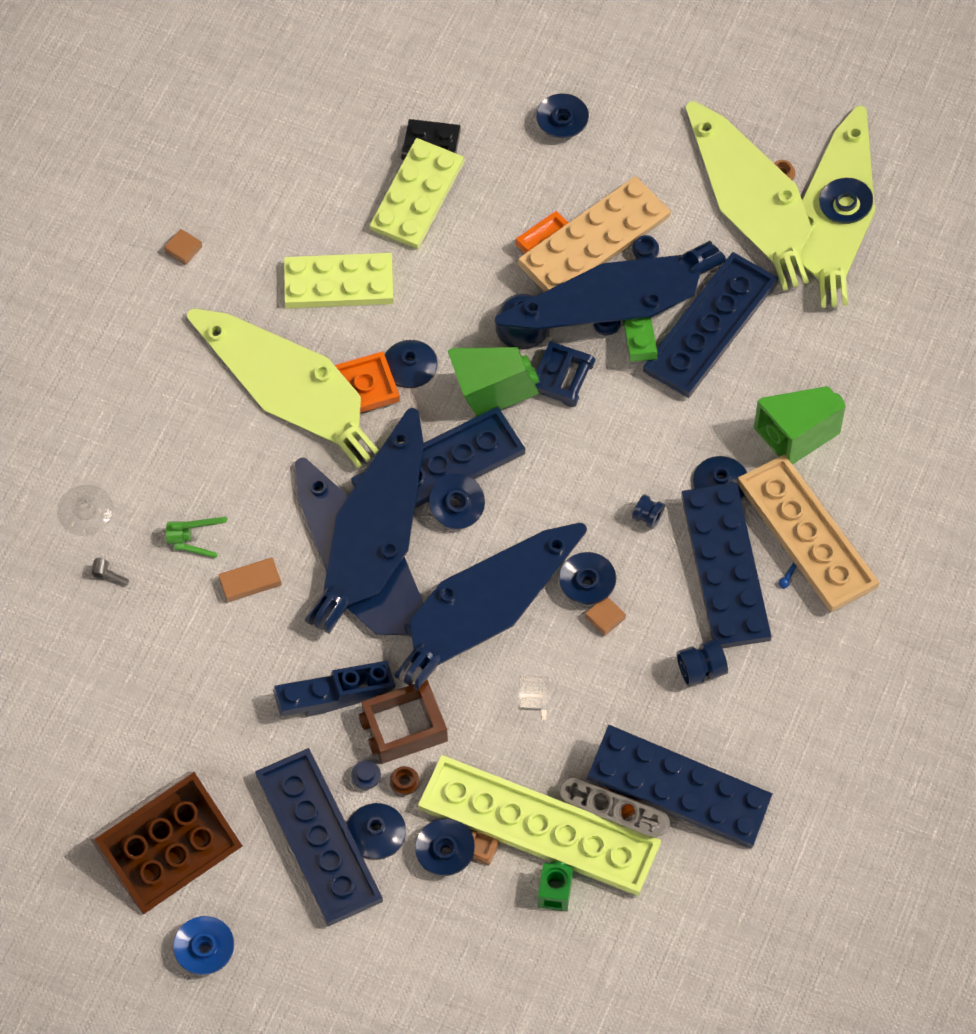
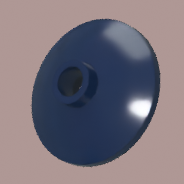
M560 93L551 95L540 103L536 119L539 127L546 134L556 138H569L585 129L589 120V112L585 103L578 97Z
M839 178L827 184L822 190L819 199L820 208L823 214L834 222L842 224L854 223L866 217L871 211L873 194L870 188L858 179ZM843 197H851L854 202L850 206H842L839 200ZM857 198L860 201L859 209L851 215L839 214L833 207L834 200L836 199V207L841 211L848 212L857 206Z
M403 340L391 346L385 354L395 385L399 387L417 388L423 386L436 374L438 366L437 356L433 349L424 342ZM414 358L412 361H407L406 359Z
M711 457L701 462L696 468L693 475V487L698 489L737 483L738 477L746 474L747 471L742 464L730 457ZM717 475H724L726 478L720 479ZM738 486L740 498L742 499L745 494Z
M452 473L443 476L434 484L429 495V506L433 516L440 524L451 529H464L473 525L481 517L485 507V497L482 488L473 478L465 474ZM451 499H457L460 502V506L454 508L450 503Z
M582 552L571 556L562 565L559 583L564 594L572 601L586 605L596 604L608 598L613 592L616 585V572L611 562L604 556L593 552ZM590 580L593 584L585 585L583 581Z
M382 803L367 804L359 808L351 816L347 825L362 857L367 859L380 860L392 856L401 848L406 837V825L402 815L395 808ZM373 824H380L382 826L378 831L370 828Z
M439 819L429 823L420 831L415 843V852L419 863L425 870L438 876H450L461 872L470 864L475 853V842L470 830L461 822L453 819ZM443 848L451 849L448 855H443L440 852Z

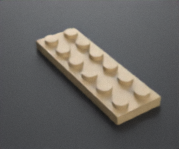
M634 176L521 256L517 264L545 292L602 263H607L631 246L640 236L646 235L667 220L671 215V211Z
M785 454L738 477L737 485L830 612L878 588L880 582Z

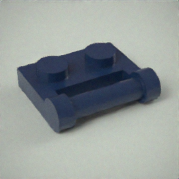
M550 341L536 371L540 380L536 384L539 394L562 401L563 404L569 407H575L579 400L578 393L589 369L593 368L596 359L590 354ZM572 362L577 363L579 367L569 389L561 388Z

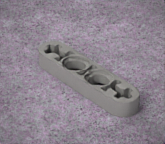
M570 778L564 781L561 786V797L568 804L647 836H663L669 829V817L663 811L586 780ZM578 784L579 791L590 794L587 798L582 796H575L573 798V793L569 792L570 787H576ZM604 793L608 797L609 804L606 809L600 811L595 806V798L599 794ZM626 804H631L635 808V816L631 821L624 820L621 815V810ZM643 816L653 819L658 816L657 821L661 823V827L654 828L652 831V825L641 821Z

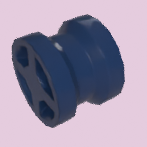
M643 494L635 506L632 519L637 522L642 520L646 522L649 528L653 529L664 512L665 504L660 501L654 502L650 496Z

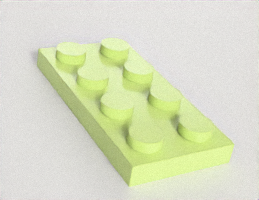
M416 138L369 225L370 230L419 249L465 162L464 156Z
M392 253L284 257L285 308L394 304Z

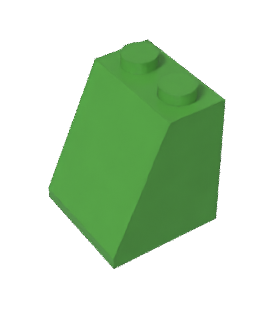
M517 347L452 348L447 350L462 393L476 417L496 407L502 410L539 394L536 386L540 382L537 372L532 367L528 356L522 357Z
M829 386L762 397L757 401L754 429L778 457L785 454L793 465L841 433L846 405L843 398L838 393H834Z

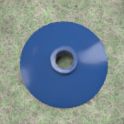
M211 916L195 917L184 923L176 933L173 943L174 954L178 963L188 972L197 975L212 974L221 970L230 961L234 952V937L230 928L220 919ZM204 945L210 946V950L207 953H201L199 950Z

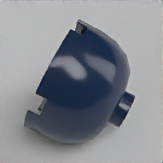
M528 294L510 296L500 304L496 315L534 296ZM495 323L496 334L500 341L508 347L523 346V349H530L539 345L547 336L548 328L498 326Z

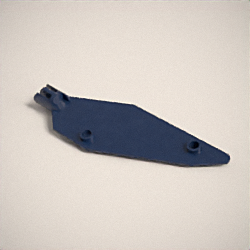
M709 240L682 255L602 263L496 315L494 321L498 326L546 329L653 317L693 297L700 275L723 264L726 257Z
M409 408L336 514L324 590L305 618L306 623L314 625L320 630L324 629L328 634L331 633L349 605L378 596L409 550L424 447L420 416L417 409Z
M301 457L295 462L297 495L327 572L336 514L348 498V495L308 459ZM323 487L322 490L316 491L317 488ZM405 557L378 596L347 607L375 635L409 636L412 639L410 620L424 603Z
M575 523L544 530L441 581L410 620L413 651L398 668L394 676L401 680L405 675L404 683L409 686L414 683V689L418 691L438 665L513 627L586 534V525Z

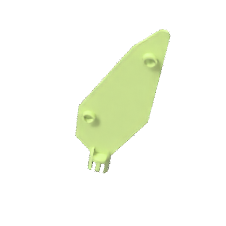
M695 101L689 102L686 105V110L720 211L774 263L784 291L788 290L783 271L788 272L793 288L799 286L794 271L795 267H798L803 284H807L809 280L800 253L812 231V227L797 185L724 116Z
M864 106L855 107L835 130L802 200L812 231L800 253L804 268L819 279L822 308L826 307V290H831L832 307H837L836 290L841 289L843 306L848 305L846 277L875 214L867 109ZM839 178H855L864 182L873 194L871 211L866 217L854 223L842 224L830 220L821 211L819 202L820 194L827 184ZM843 197L839 200L842 206H850L854 202L851 197ZM857 198V206L848 212L841 211L836 207V199L834 200L833 207L839 214L851 215L859 209L860 201Z
M191 309L187 313L189 321L264 411L338 444L357 468H360L362 464L349 449L353 446L366 462L371 459L358 441L360 439L364 441L375 455L379 452L378 448L359 427L361 396L329 358L227 313L201 309ZM221 331L218 336H215L216 332Z

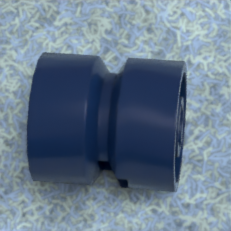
M716 638L699 644V649L691 646L676 653L681 675L688 687L704 682L706 676L714 679L728 674L727 660L721 644Z

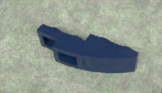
M381 661L332 670L331 675L326 677L275 685L273 693L280 716L305 712L306 717L352 706L394 689L395 683L388 661Z

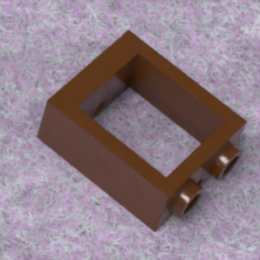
M428 680L424 682L418 691L414 689V684H412L411 686H406L361 702L362 713L358 714L363 730L369 729L372 737L368 739L373 756L379 755L382 764L448 742L447 727ZM419 699L430 728L385 744L374 714Z

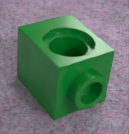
M553 861L550 864L543 863L538 893L539 908L568 912L573 867L558 861ZM558 880L563 883V886L555 889L548 884L551 881Z

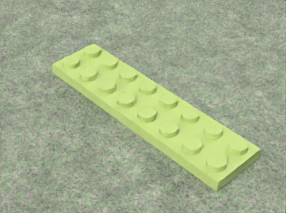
M441 755L418 804V810L440 819L459 821L471 831L475 830L493 837L501 843L547 861L563 862L569 867H573L575 872L639 896L661 845L660 839L647 836Z

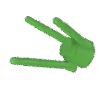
M215 517L188 522L168 521L166 524L167 544H174L175 550H185L216 558L218 556L216 552L185 543L186 541H191L192 528L223 524L227 522L228 518Z

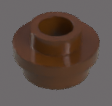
M407 766L395 769L390 776L392 790L399 795L412 794L419 786L418 773L413 768ZM402 779L410 781L408 785H401L399 782Z

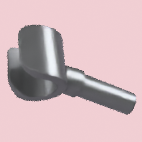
M102 558L94 559L92 566L94 578L99 580L108 578L125 586L128 585L129 579L108 570L109 562Z

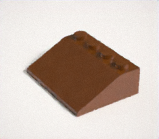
M189 771L89 838L142 914H145L243 847L196 773Z

